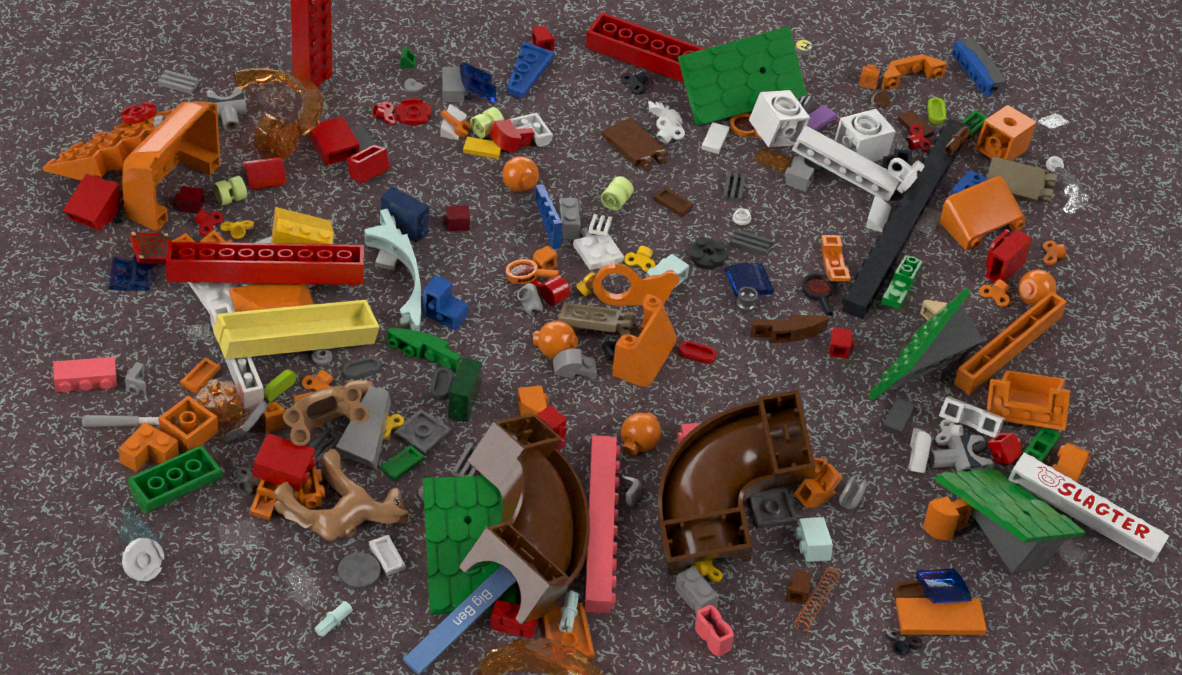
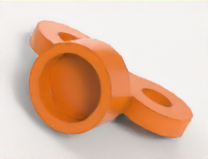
M1046 241L1043 244V249L1047 252L1043 258L1046 265L1056 264L1057 258H1067L1065 244L1057 245L1055 241Z
M998 279L993 286L983 285L980 287V295L984 298L994 299L998 306L1007 307L1010 303V298L1006 294L1010 287L1004 281Z
M320 370L316 377L308 375L303 378L302 385L307 390L318 391L330 388L329 385L334 378L326 371Z

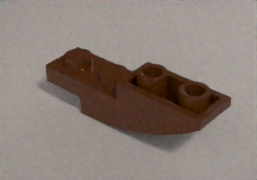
M790 315L789 320L752 319L751 337H770L771 343H787L808 339L827 330L829 315Z

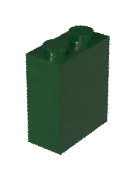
M467 358L462 359L449 391L448 418H452L455 421L468 422L481 389L482 362Z

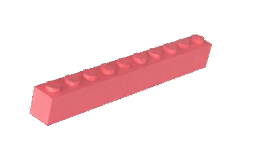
M592 435L589 484L590 537L586 559L585 612L610 613L611 606H615L616 593H612V589L616 588V576H612V572H616L617 559H613V555L617 554V542H613V538H617L618 526L614 525V522L618 521V509H614V505H618L619 493H615V489H619V477H615V473H619L620 461H616V457L619 458L620 445H616L617 437Z

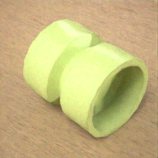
M491 107L482 114L472 117L470 125L473 132L482 139L490 135L494 121L504 120L497 108Z
M240 176L229 178L228 182L223 180L213 184L214 194L220 206L230 204L233 200L239 201L247 198V190Z
M616 177L602 193L601 201L605 207L618 211L633 194L634 187L628 179Z

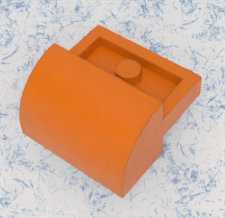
M948 496L940 499L936 498L929 502L923 528L936 539L951 540L956 530L967 527L972 506L962 499H956L951 502Z

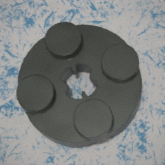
M698 237L689 250L690 260L697 267L707 270L722 266L727 257L724 242L704 237ZM705 252H710V256H706Z

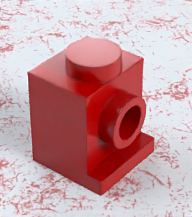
M532 27L533 44L543 49L554 51L555 38L551 32H548L547 27Z

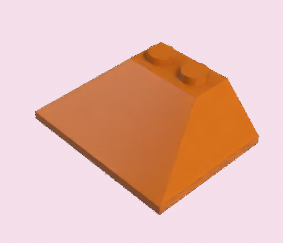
M260 283L229 289L235 312L314 305L307 284L292 285L290 283H280L274 285L271 283Z

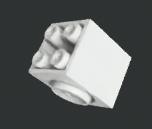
M784 90L760 92L749 121L768 147L795 145L805 125L807 126L810 117L792 92Z
M877 109L840 118L834 141L875 162L883 159V156L889 155L896 131Z

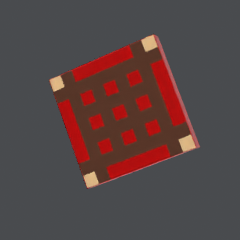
M130 233V240L138 263L166 264L168 245L171 242L168 233Z

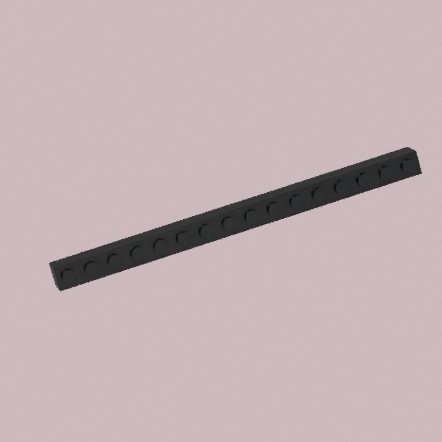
M949 119L946 125H942L940 135L935 137L934 146H930L927 153L928 156H924L922 160L924 164L923 170L916 172L917 179L909 189L904 191L902 201H898L895 208L896 211H892L889 223H885L883 227V234L878 235L875 243L876 246L871 247L869 258L865 257L862 270L858 269L855 282L851 281L848 294L844 293L841 300L843 312L864 319L961 148L959 147L950 156V153L947 155L944 152V147L950 142L952 135L956 134L964 126L969 129V125Z

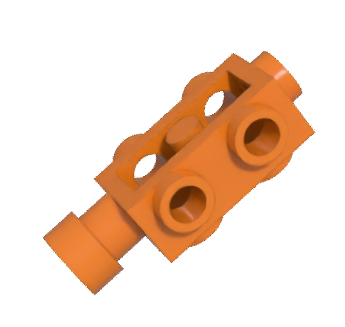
M315 465L313 470H309L310 477L307 485L303 484L300 492L294 490L296 500L300 501V504L306 508L322 506L321 498L325 497L324 486L319 485V482L322 481L321 469H316Z

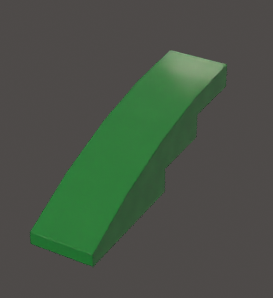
M1041 427L1037 436L1033 438L1024 453L1035 457L1044 464L1061 434L1052 429Z

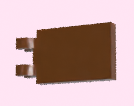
M631 118L602 131V136L634 166L640 164L648 172L653 169V166L650 165V163L654 162L653 157L661 165L667 162L664 156L668 155V151Z

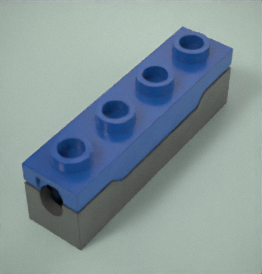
M973 37L955 41L952 55L954 59L959 61L961 68L966 70L970 79L976 83L979 91L983 92L986 97L1004 93L1007 79Z

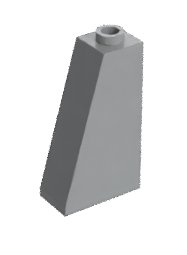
M370 386L360 403L369 410L367 421L356 424L351 420L336 448L341 456L375 470L378 465L391 400L389 393L385 389Z

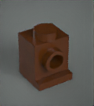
M795 570L794 578L789 577L785 601L806 604L812 573Z

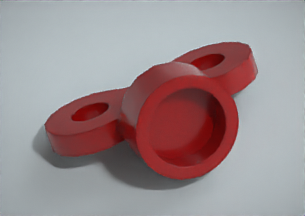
M384 101L382 104L374 105L372 111L373 118H384V122L388 125H394L397 122V118L392 114L394 110L393 104Z
M913 124L909 129L911 136L905 138L906 146L911 150L919 147L922 151L928 152L932 142L923 136V129L920 125Z
M202 209L194 219L200 225L199 233L202 236H207L213 231L214 225L222 223L223 215L218 211H213L209 214Z

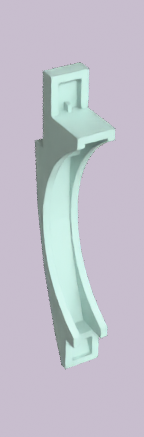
M388 209L380 210L381 225L365 229L366 246L378 248L396 256L410 271L415 287L407 303L400 309V313L403 316L400 319L401 325L409 324L412 330L420 331L421 284L416 258L408 235H402L400 229H396L394 216L390 215Z

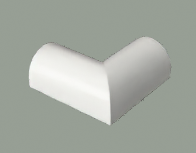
M538 113L508 119L511 120L516 129L533 128L535 132L533 140L538 147L548 145L552 141L553 134Z
M918 428L913 429L910 443L912 451L908 468L911 471L925 473L931 436Z

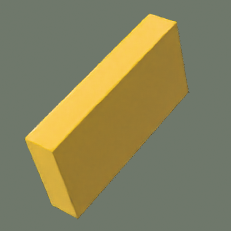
M467 137L463 153L499 159L502 148L498 147L494 141Z

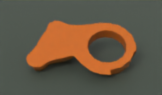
M613 263L607 264L598 271L593 281V289L595 295L602 302L609 305L643 306V300L647 294L659 298L664 305L673 288L680 280L678 273L673 270H668L661 275H652L642 280L630 267L624 264ZM617 273L626 276L631 286L624 293L613 294L603 288L601 281L607 275Z

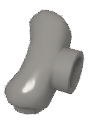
M527 283L519 289L517 298L521 301L527 314L534 317L533 309H538L542 312L543 305L536 286L532 283Z
M856 475L849 479L839 498V503L842 507L850 510L855 509L866 490V479L861 484L857 483Z

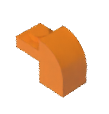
M825 464L815 479H804L794 495L806 508H815L829 501L836 494L834 489L843 477L831 464Z

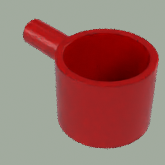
M555 276L544 283L537 279L531 282L540 290L542 298L550 306H555L570 297L569 283L561 276Z

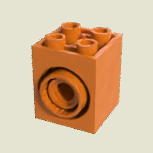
M1007 105L984 120L975 149L991 159L994 156L1013 161L1028 149L1037 122Z

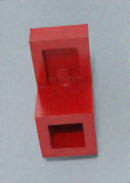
M511 120L494 121L490 136L495 144L509 152H518L519 147L531 145L535 134L533 128L516 129Z

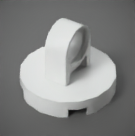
M900 158L892 159L888 170L891 175L899 180L896 190L901 194L906 191L917 179L916 172L918 170L921 172L924 164L918 160L910 166ZM899 163L902 166V170L895 171L892 169V165Z
M138 538L132 541L123 552L122 565L125 573L137 581H149L155 578L162 569L160 567L161 561L164 560L162 547L156 541L148 538Z

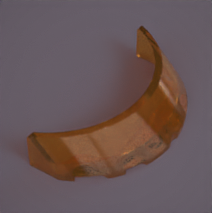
M249 68L233 72L236 87L241 89L251 83L264 85L278 80L302 96V107L296 119L302 135H305L319 124L320 116L324 109L323 96L319 88L307 78L273 68Z
M524 638L513 640L511 644L496 650L493 648L486 653L477 671V675H500L513 671H536L549 675H602L598 667H594L587 660V656L576 648L545 638L524 641Z

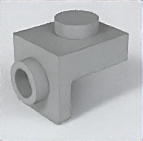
M136 362L132 369L130 368L127 371L125 382L126 391L133 395L145 397L147 394L146 383L142 381L145 377L144 364Z

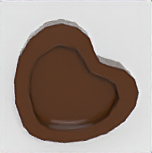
M880 90L872 96L871 103L886 108L890 104V98L884 90Z

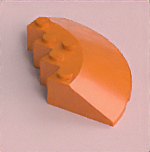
M174 109L156 113L152 118L140 123L117 125L114 127L115 130L109 132L108 135L106 132L93 135V139L86 144L80 141L71 146L69 150L61 152L59 154L60 158L57 160L55 158L51 159L42 167L43 171L81 181L86 173L92 176L98 175L103 177L109 170L121 171L123 170L124 160L155 129L154 117L169 115Z

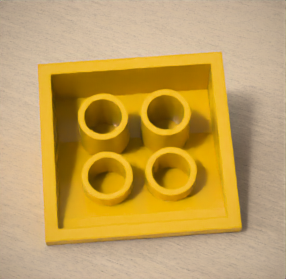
M275 207L271 243L333 244L334 231L330 220Z

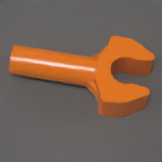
M445 109L440 114L455 127L456 135L463 138L468 135V131L472 127L467 120L458 121Z

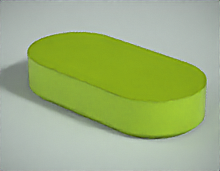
M936 97L929 99L927 104L928 120L935 125L944 124L946 121L945 102Z
M290 369L283 371L265 387L264 398L271 402L294 384L296 373Z

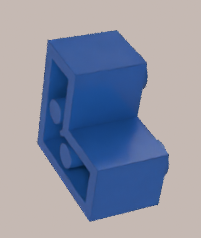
M435 275L423 289V315L451 329L457 330L468 317L469 304L452 296V282Z

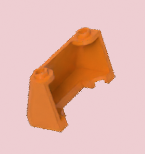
M996 176L949 196L944 202L939 223L967 251L971 248H978L981 245L984 234L1008 224L1011 230H1020L1025 225V216L1006 181L1001 176Z
M647 294L643 300L644 317L643 323L640 326V331L642 332L639 337L629 334L620 337L615 345L612 376L641 387H647L652 384L675 346L677 339L662 301L650 294Z

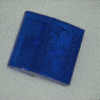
M465 62L460 64V76L464 88L487 100L496 102V86L492 85V75Z
M133 256L132 261L113 257L108 290H149L152 264L138 263L136 256Z
M740 263L726 266L724 269L736 297H738L739 290L743 287L754 288L757 294L771 295L774 291L762 263Z
M954 568L917 570L916 579L925 586L924 595L933 604L971 601L972 597L965 581Z

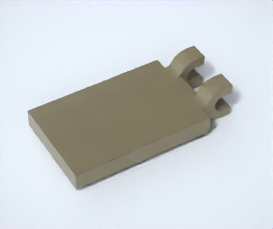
M994 156L992 157L987 174V179L1001 176L1006 181L1014 197L1037 203L1038 199L1047 202L1051 201L1053 190L1043 188L1044 185L1054 188L1057 174H1045V169Z
M564 302L558 321H563L571 327L615 333L618 330L623 336L630 335L631 331L624 328L632 329V320L627 318L633 319L634 312L623 313L618 309Z

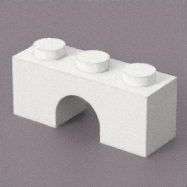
M950 396L946 397L939 414L940 417L977 429L976 431L991 437L999 434L1005 419Z

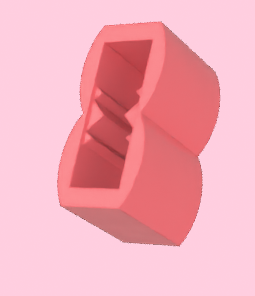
M712 605L697 610L695 630L706 641L709 650L717 657L730 652L734 633L732 628L722 620L719 611Z

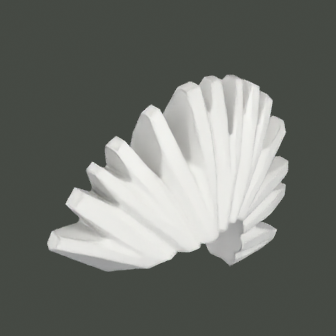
M651 101L648 102L649 110L654 115L659 116V118H668L670 124L674 127H682V118H680L676 110L669 109L670 106L668 105L664 108L662 103L656 102L654 104Z

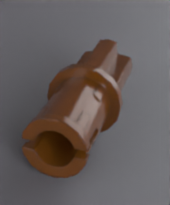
M964 126L956 134L952 135L950 142L944 147V152L947 155L949 153L950 156L953 155L964 144V140L970 134V130Z

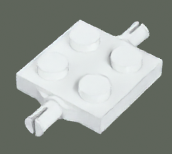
M583 228L580 233L584 238L575 239L573 242L574 248L589 270L603 268L607 264L619 263L624 260L623 254L609 234L607 236L591 235L588 233L587 228Z

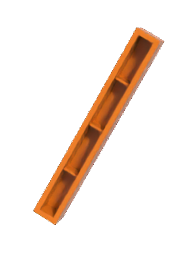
M1051 291L960 366L954 384L970 395L1063 316L1067 301Z

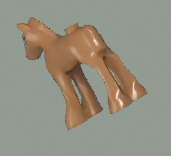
M350 379L344 386L338 385L321 389L296 400L294 405L287 408L283 414L285 423L292 427L290 437L293 444L298 446L306 445L310 441L309 428L331 421L339 416H347L349 420L354 421L356 424L366 422L369 417V410L360 404V399L364 398L370 386L374 387L373 382Z
M330 449L326 452L321 460V465L323 466L321 471L322 477L342 496L333 509L311 510L304 507L296 500L294 490L288 482L282 483L274 492V497L277 499L274 510L277 513L283 514L287 519L297 522L305 529H311V531L318 533L329 542L339 540L344 536L347 538L352 537L356 532V527L365 521L385 524L408 523L405 516L409 512L404 508L401 491L395 487L389 491L384 502L379 503L375 501L365 489L352 482L343 473L340 454L335 449Z

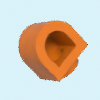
M546 246L534 253L532 261L536 262L539 269L551 270L557 267L558 256L554 249Z

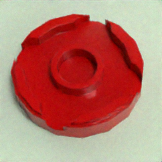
M409 98L396 106L395 115L403 124L418 126L428 122L431 118V107L428 103H423L421 99Z
M142 102V106L131 105L121 112L122 122L124 124H136L152 118L157 113L155 104Z

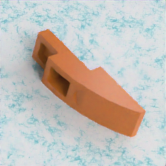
M261 479L250 509V515L270 521L274 505L277 501L274 497V492L280 485Z

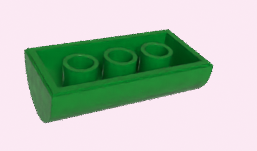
M201 445L127 480L135 502L144 513H148L221 479L223 474L217 463Z

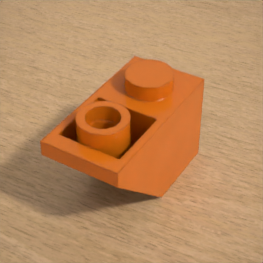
M542 385L518 388L517 401L520 414L534 413L537 416L539 412L547 407L548 396L547 393H543Z

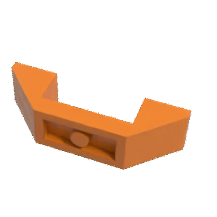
M923 54L891 61L883 77L881 88L882 90L894 89L899 86L900 77L923 71L928 79L940 78L945 74L947 63Z

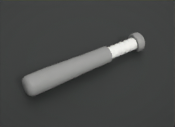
M85 415L82 417V426L84 428L139 427L144 422L149 425H159V417Z

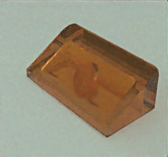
M764 148L757 151L754 163L785 173L788 167L791 168L793 161L792 158Z

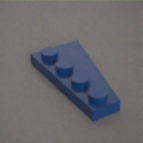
M523 41L518 60L515 63L514 71L507 86V93L523 99L554 59V52Z
M543 184L536 185L535 199L552 249H560V242L563 241L562 222L552 204L549 192L546 191Z

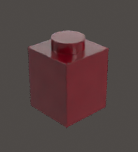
M181 186L180 192L176 193L175 204H178V211L198 214L205 202L203 188Z
M469 205L446 206V214H443V225H447V232L470 231Z

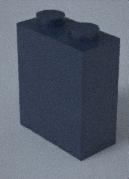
M391 187L381 196V210L388 209L390 215L394 216L396 229H400L402 235L407 234L408 238L416 243L428 235L429 206L395 187Z

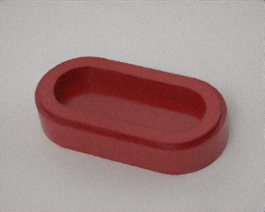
M684 341L679 345L678 352L683 358L702 364H712L716 361L717 352L712 347L692 341Z

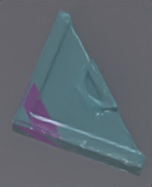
M125 507L119 541L132 542L138 538H148L159 544V537L155 536L149 530V527L130 511L129 507Z

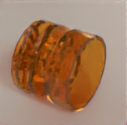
M267 113L262 117L257 126L254 146L257 150L266 153L272 152L274 156H279L286 160L297 146L300 126L296 122H291L287 119L282 120L279 116Z

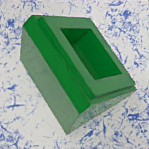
M404 46L400 56L399 68L415 69L416 56Z

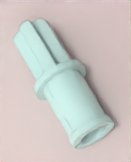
M572 590L566 593L564 607L561 608L562 618L559 630L565 633L567 627L568 633L573 631L574 618L578 614L576 608L579 595Z
M343 601L334 611L328 612L326 614L327 617L315 627L317 635L324 637L335 626L338 627L341 621L353 611L350 604Z

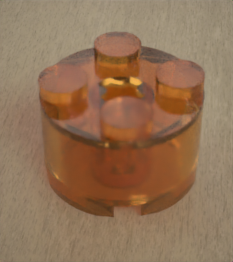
M211 379L196 396L199 404L217 416L218 426L225 425L224 422L228 420L231 422L235 421L243 411L234 382Z

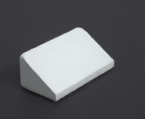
M449 104L448 113L458 121L466 120L467 115ZM444 119L441 125L440 137L458 140L459 136L455 134V127Z
M876 195L866 228L882 232L885 223H887L891 206Z

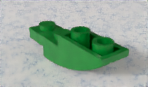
M904 256L882 298V304L896 309H900L901 306L903 307L923 261L913 256Z
M389 328L387 330V344L391 348H397L408 357H414L417 360L425 356L429 361H435L442 365V367H447L455 373L458 371L461 356L449 350V342L420 331Z

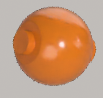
M517 156L505 164L502 177L505 185L510 190L524 193L536 186L539 179V170L535 162L530 158Z
M1037 269L1027 272L1021 278L1018 291L1021 299L1027 305L1033 307L1051 291L1056 294L1057 285L1051 274Z
M551 321L546 323L540 331L536 330L534 332L533 344L534 346H539L543 355L554 359L561 351L576 348L578 337L569 324L563 321Z
M649 412L635 413L624 421L621 428V438L624 442L622 448L625 452L636 456L638 452H649L658 445L661 439V427L655 415Z

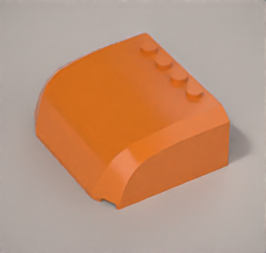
M205 101L181 102L124 160L122 189L125 218L157 232L168 221L167 208L157 204L155 187L179 162L208 175H211L221 165L216 103Z

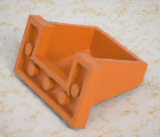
M1006 370L1001 380H990L987 411L1004 417L1005 422L1065 431L1071 390H1064L1065 379Z

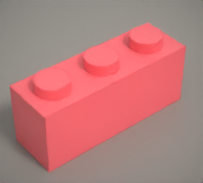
M115 357L53 362L55 392L66 393L75 390L89 391L91 389L117 387Z

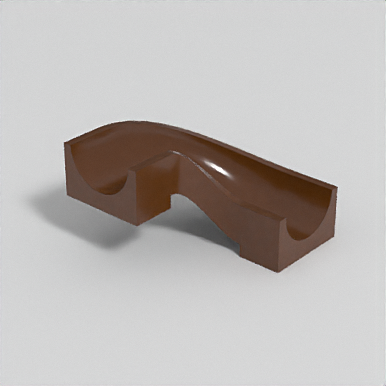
M799 390L760 396L758 401L742 404L716 414L690 431L671 453L664 467L658 491V523L668 576L676 575L680 569L688 565L708 559L734 557L741 559L743 562L751 561L752 542L743 506L744 502L758 492L801 484L804 479H814L816 465Z
M534 413L493 422L467 460L501 492L503 514L500 524L486 527L459 566L466 573L487 566L494 561L509 569L516 578L521 592V606L515 618L521 625L548 614L557 605L583 566L590 537L589 509L582 484L567 459L556 449L562 438Z

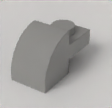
M581 349L561 351L553 359L555 375L573 378L575 374L592 378L597 374L595 359L582 356Z

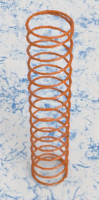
M824 572V574L822 575V577L824 576V578H825L826 580L829 579V578H826V577H825L826 574H825V572ZM840 574L838 575V578H835V576H833L834 579H836V582H837V579H839ZM821 578V579L819 580V582L817 583V586H816L817 588H818V586H821V587L823 586V585H821V584L818 585L820 582H823V583H824L823 578ZM812 592V594L810 595V598H809V599H811V598H815V599H816L817 597H814L813 594H817V595H818L819 593H813V592ZM818 611L817 613L814 612L815 617H813V616L811 617V618H813V621H814V618H816V614H818L819 611ZM799 618V620L796 619V621L794 622V624L797 623V621H800V622H804V621H801L800 618ZM804 622V623L808 626V629H805V630L808 631V630H809V626H811L812 623H811L810 625H808L806 622Z

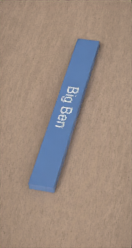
M501 565L405 656L403 661L416 674L420 675L477 621L496 600L500 599L517 582L514 575L509 569Z

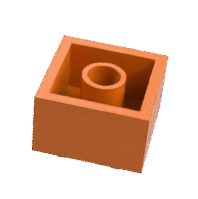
M189 395L158 418L159 430L177 439L178 448L183 452L203 445L218 433L217 416Z

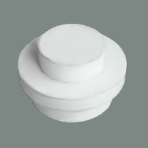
M1057 156L1050 157L1046 162V168L1051 172H1061L1064 168L1063 160Z
M744 208L737 209L733 214V221L738 225L749 224L751 222L750 212Z

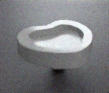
M410 78L405 81L404 87L407 92L414 93L421 91L423 84Z

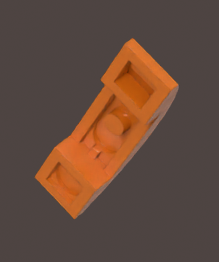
M822 235V253L828 279L830 281H850L848 267H845L840 235Z

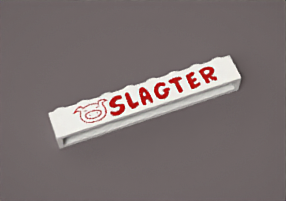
M1023 453L1008 479L1015 484H1020L1028 492L1153 563L1169 537L1162 530L1151 526L1143 519L1137 518L1125 509L1118 507L1106 498L1092 492L1089 488L1078 484L1071 478L1064 476L1026 453Z

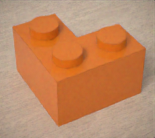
M145 422L118 448L120 463L135 472L149 459L161 464L179 455L177 439Z
M1066 443V445L1060 447L1057 454L1060 459L1057 465L1053 464L1052 468L1078 483L1082 472L1086 469L1092 452L1072 443Z

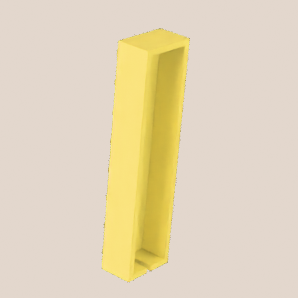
M367 300L221 313L217 314L213 332L218 344H220L225 359L375 344L379 325Z

